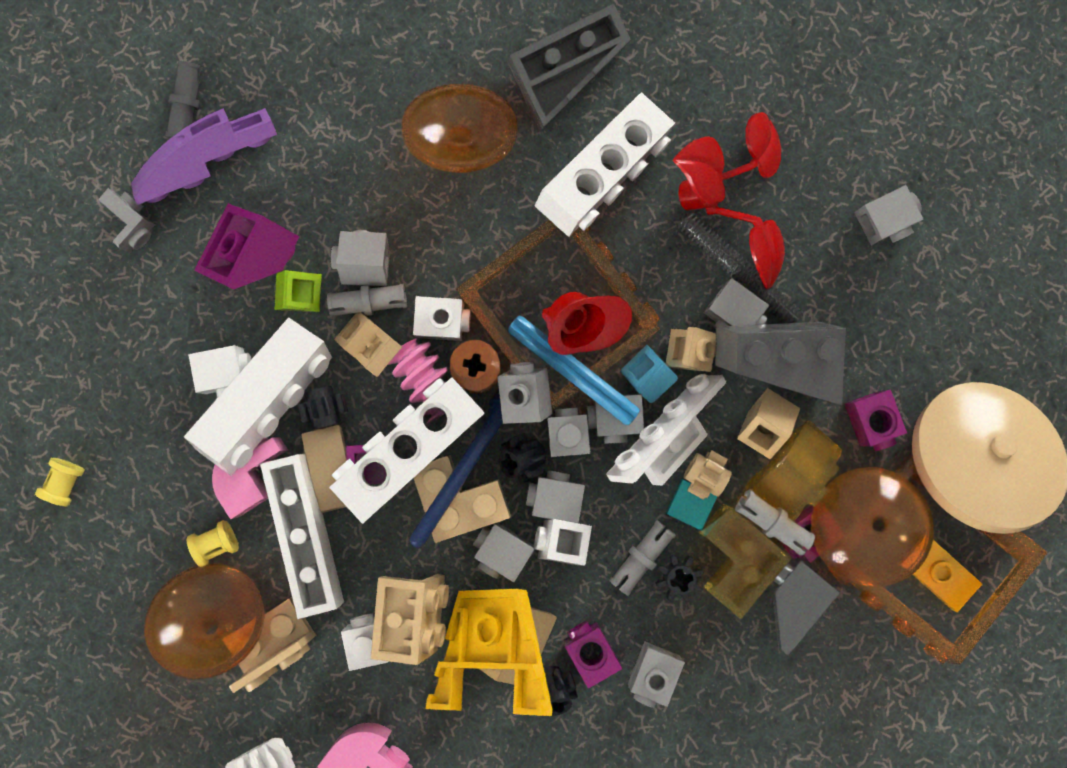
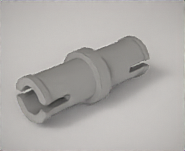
M404 283L378 288H370V285L361 286V290L327 293L328 309H331L329 310L330 317L363 312L365 316L374 315V311L407 308Z
M752 490L744 493L747 499L741 496L736 504L735 511L760 526L762 533L768 538H777L799 556L806 553V550L802 548L803 546L808 550L811 548L815 535L788 518L787 511L781 507L774 508L754 494Z
M658 520L654 522L655 524L637 547L632 545L628 550L630 553L629 557L614 576L609 579L617 587L628 575V579L619 589L627 596L630 595L632 589L647 570H653L656 567L657 563L655 560L670 541L676 537L674 532L667 529L657 540L659 534L666 527Z

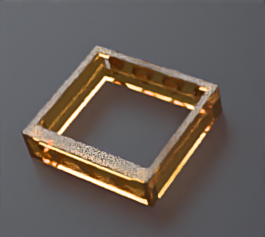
M547 220L456 288L459 296L511 365L530 361L478 294L477 290L558 231L559 228L550 220ZM589 226L585 231L578 227L572 234L573 238L617 296L628 302L633 317L642 327L641 330L589 368L599 376L660 330V327L657 325L660 318L648 302L643 305L633 293L637 288L631 278L624 271L621 274L616 271L610 263L614 260V257L609 249L601 241L596 244L588 234L591 227ZM571 382L555 394L550 389L552 411L580 389Z
M911 453L904 459L845 532L847 536L835 544L823 561L830 566L827 571L835 576L838 582L845 586L850 582L862 592L859 598L866 605L877 612L882 608L894 619L891 621V624L899 632L908 638H911L914 634L925 643L926 646L923 650L929 656L934 657L942 665L946 661L951 664L960 665L1048 552L1021 531L1015 533H991L979 530L1018 562L954 644L847 558L848 554L910 478H913L925 488L918 475L913 453Z

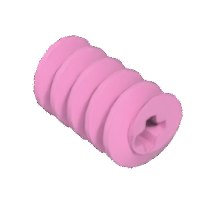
M417 338L402 345V348L388 364L398 363L392 372L395 378L407 376L400 386L402 390L415 389L409 397L411 403L425 402L427 398L422 393L437 379H442L448 371L446 367L434 370L433 366L440 357L438 354L426 357L425 352L431 346V343L424 342L418 344L416 342ZM438 408L428 410L425 415L431 414L432 416L426 425L445 413Z

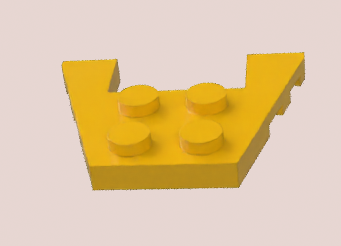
M527 590L458 591L445 639L450 641L444 662L438 661L434 676L439 677L434 694H428L426 709L462 710L463 672L465 668L515 670L513 714L552 716V706Z

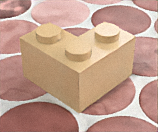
M451 455L431 461L414 477L425 513L455 469ZM499 479L464 491L461 487L432 532L434 542L437 543L509 519L511 514Z

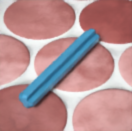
M523 316L516 317L508 328L509 334L623 424L630 425L638 416L640 410L636 405L571 354L560 355L552 351L548 343V336Z

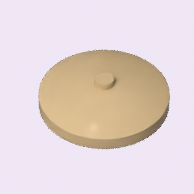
M982 382L955 385L935 397L923 409L916 421L912 436V453L918 475L932 498L957 520L986 532L1015 533L1029 529L1042 522L1061 504L1067 490L1066 450L1058 432L1049 419L1033 403L1020 394L1002 386Z

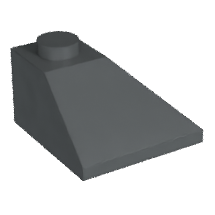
M799 561L794 567L788 562L773 580L778 584V587L773 591L777 647L787 655L793 651L840 594V592L802 561Z

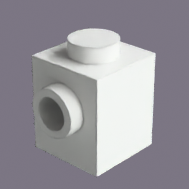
M416 296L413 335L416 338L462 341V333L470 331L471 310L464 309L462 299Z
M235 345L188 354L195 392L202 394L216 392L218 398L251 361L250 354L245 353L244 348Z
M557 519L544 520L543 527L538 526L534 540V548L539 550L538 559L585 566L592 526Z
M373 614L351 618V624H348L341 631L349 671L388 663L389 661L371 659L374 628Z

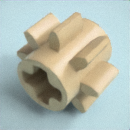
M713 450L707 452L705 457L696 453L683 476L684 479L691 482L687 491L703 500L708 498L710 493L719 497L732 475L731 471L724 468L728 459Z

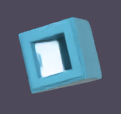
M648 345L641 349L620 370L635 390L649 403L655 402L678 379L677 375Z

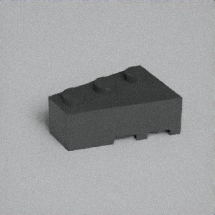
M615 4L599 10L509 55L507 65L540 132L631 40Z
M824 322L716 327L715 366L739 375L842 405L846 328Z

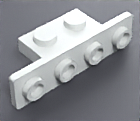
M700 374L690 379L686 384V389L678 398L669 402L664 407L663 414L653 424L641 431L640 438L633 446L616 458L615 465L606 473L609 480L612 482L634 483L645 473L652 485L663 486L707 437L708 434L696 415L726 384L723 375Z

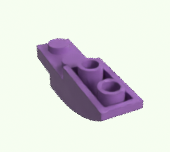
M223 108L197 120L178 132L148 159L132 181L133 196L137 205L146 201L148 203L158 202L164 199L169 192L182 187L185 189L194 188L200 185L205 178L211 176L206 162L211 160L223 161L231 157L236 150L247 146L259 147L267 143L270 137L277 135L266 109L264 108L229 122Z

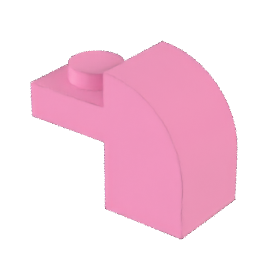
M280 437L263 438L253 450V455L244 467L237 469L232 476L217 465H214L212 474L213 489L230 519L241 517L268 499L265 484L256 470L261 468L260 464L270 462L288 451Z
M361 723L350 727L339 736L321 760L318 768H367V766L370 768H413V766L408 763L410 759L401 749L393 745L390 748L384 745L392 730L376 723Z

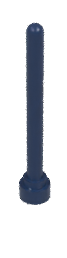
M499 389L496 390L489 401V417L411 534L410 543L413 547L420 548L425 545L502 425Z

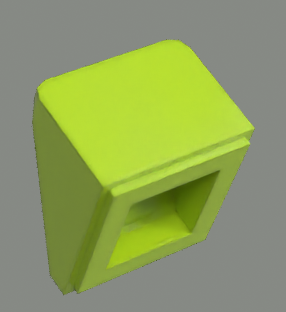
M289 270L278 272L276 274L274 309L281 311L320 312L322 274Z

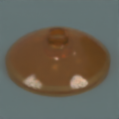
M448 84L423 92L408 105L402 118V136L408 150L424 164L446 172L469 173L491 167L505 158L516 142L518 124L512 107L495 92L476 85Z
M864 467L839 475L822 490L812 511L811 532L815 535L814 545L817 552L834 573L857 585L882 587L907 579L921 567L932 546L934 524L927 501L913 483L887 469ZM874 517L883 520L884 529L882 532H877L872 528L871 523Z
M208 564L204 567L195 566L171 578L153 598L146 613L144 624L147 647L158 664L176 676L188 679H204L223 674L242 662L258 642L265 620L263 598L255 583L245 573L234 567L222 564ZM213 625L218 626L213 634H206L209 627Z

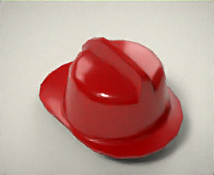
M568 292L557 298L551 307L544 308L542 310V317L546 321V326L549 330L548 343L552 351L560 355H570L579 352L601 350L618 342L630 327L632 310L628 302L619 296L589 297L580 292Z

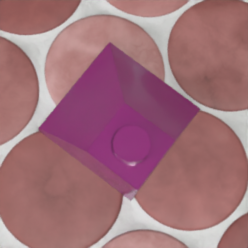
M228 203L194 271L234 290L283 271L286 263L291 260L295 253V245L300 236L262 215Z

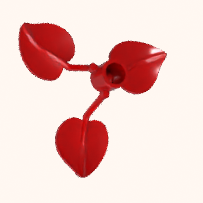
M759 112L750 117L745 130L747 149L752 157L749 163L722 173L724 170V155L720 145L712 137H702L693 140L672 161L687 178V180L681 182L678 191L680 204L685 210L706 208L708 215L719 214L747 221L755 226L749 233L750 251L764 285V290L773 286L784 261L785 246L779 227L773 220L763 222L760 217L718 207L719 202H722L725 198L724 180L758 167L763 178H769L779 168L781 162V143L778 133L768 115L764 112Z

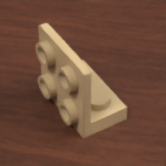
M435 574L424 580L387 576L378 578L371 659L418 665L436 653L438 647L443 646L446 627L445 624L441 623L442 608H446L449 599V586L444 585L445 575Z
M292 597L224 640L244 672L240 678L229 686L233 693L242 687H245L247 692L254 690L278 671L276 665L279 664L280 668L284 670L302 658L303 654L311 649L307 643L316 634L305 617L297 619Z

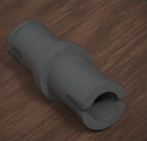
M178 61L174 93L169 94L168 103L171 104V110L165 137L169 139L192 124L194 111L199 110L200 101L196 99L203 67H200L198 64Z

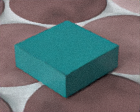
M681 479L665 514L702 531L717 497L710 493L708 498L703 500L687 491L691 483Z

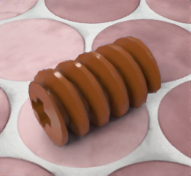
M469 340L461 343L454 349L450 357L451 375L463 390L471 394H482L490 391L497 384L498 376L501 373V365L497 352L489 344L481 340ZM476 359H480L482 366L486 370L485 372L478 371L476 377H472L471 372L466 367L468 364L474 365Z

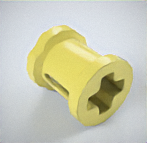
M50 458L48 463L51 466L43 487L38 488L35 495L44 501L67 507L71 503L69 495L78 476L83 475L85 469L63 459Z
M224 520L218 522L216 528L201 535L194 533L187 536L189 552L199 567L208 565L210 559L227 551L234 553L239 549L232 527Z

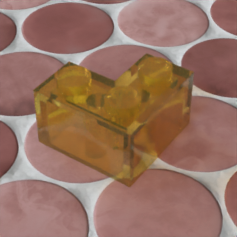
M806 420L792 432L790 438L776 452L773 459L748 480L736 501L738 502L741 496L747 499L744 493L752 490L754 494L774 508L781 507L787 511L788 518L795 521L805 505L810 504L813 507L826 495L828 488L825 485L839 470L836 463L843 450L810 420Z
M725 504L720 506L705 524L702 531L700 530L699 532L702 537L727 557L703 588L737 617L742 619L792 558L731 506Z

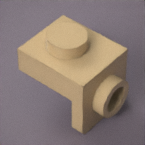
M688 327L687 330L671 329L666 365L675 369L711 372L713 358L716 354V333L697 327Z

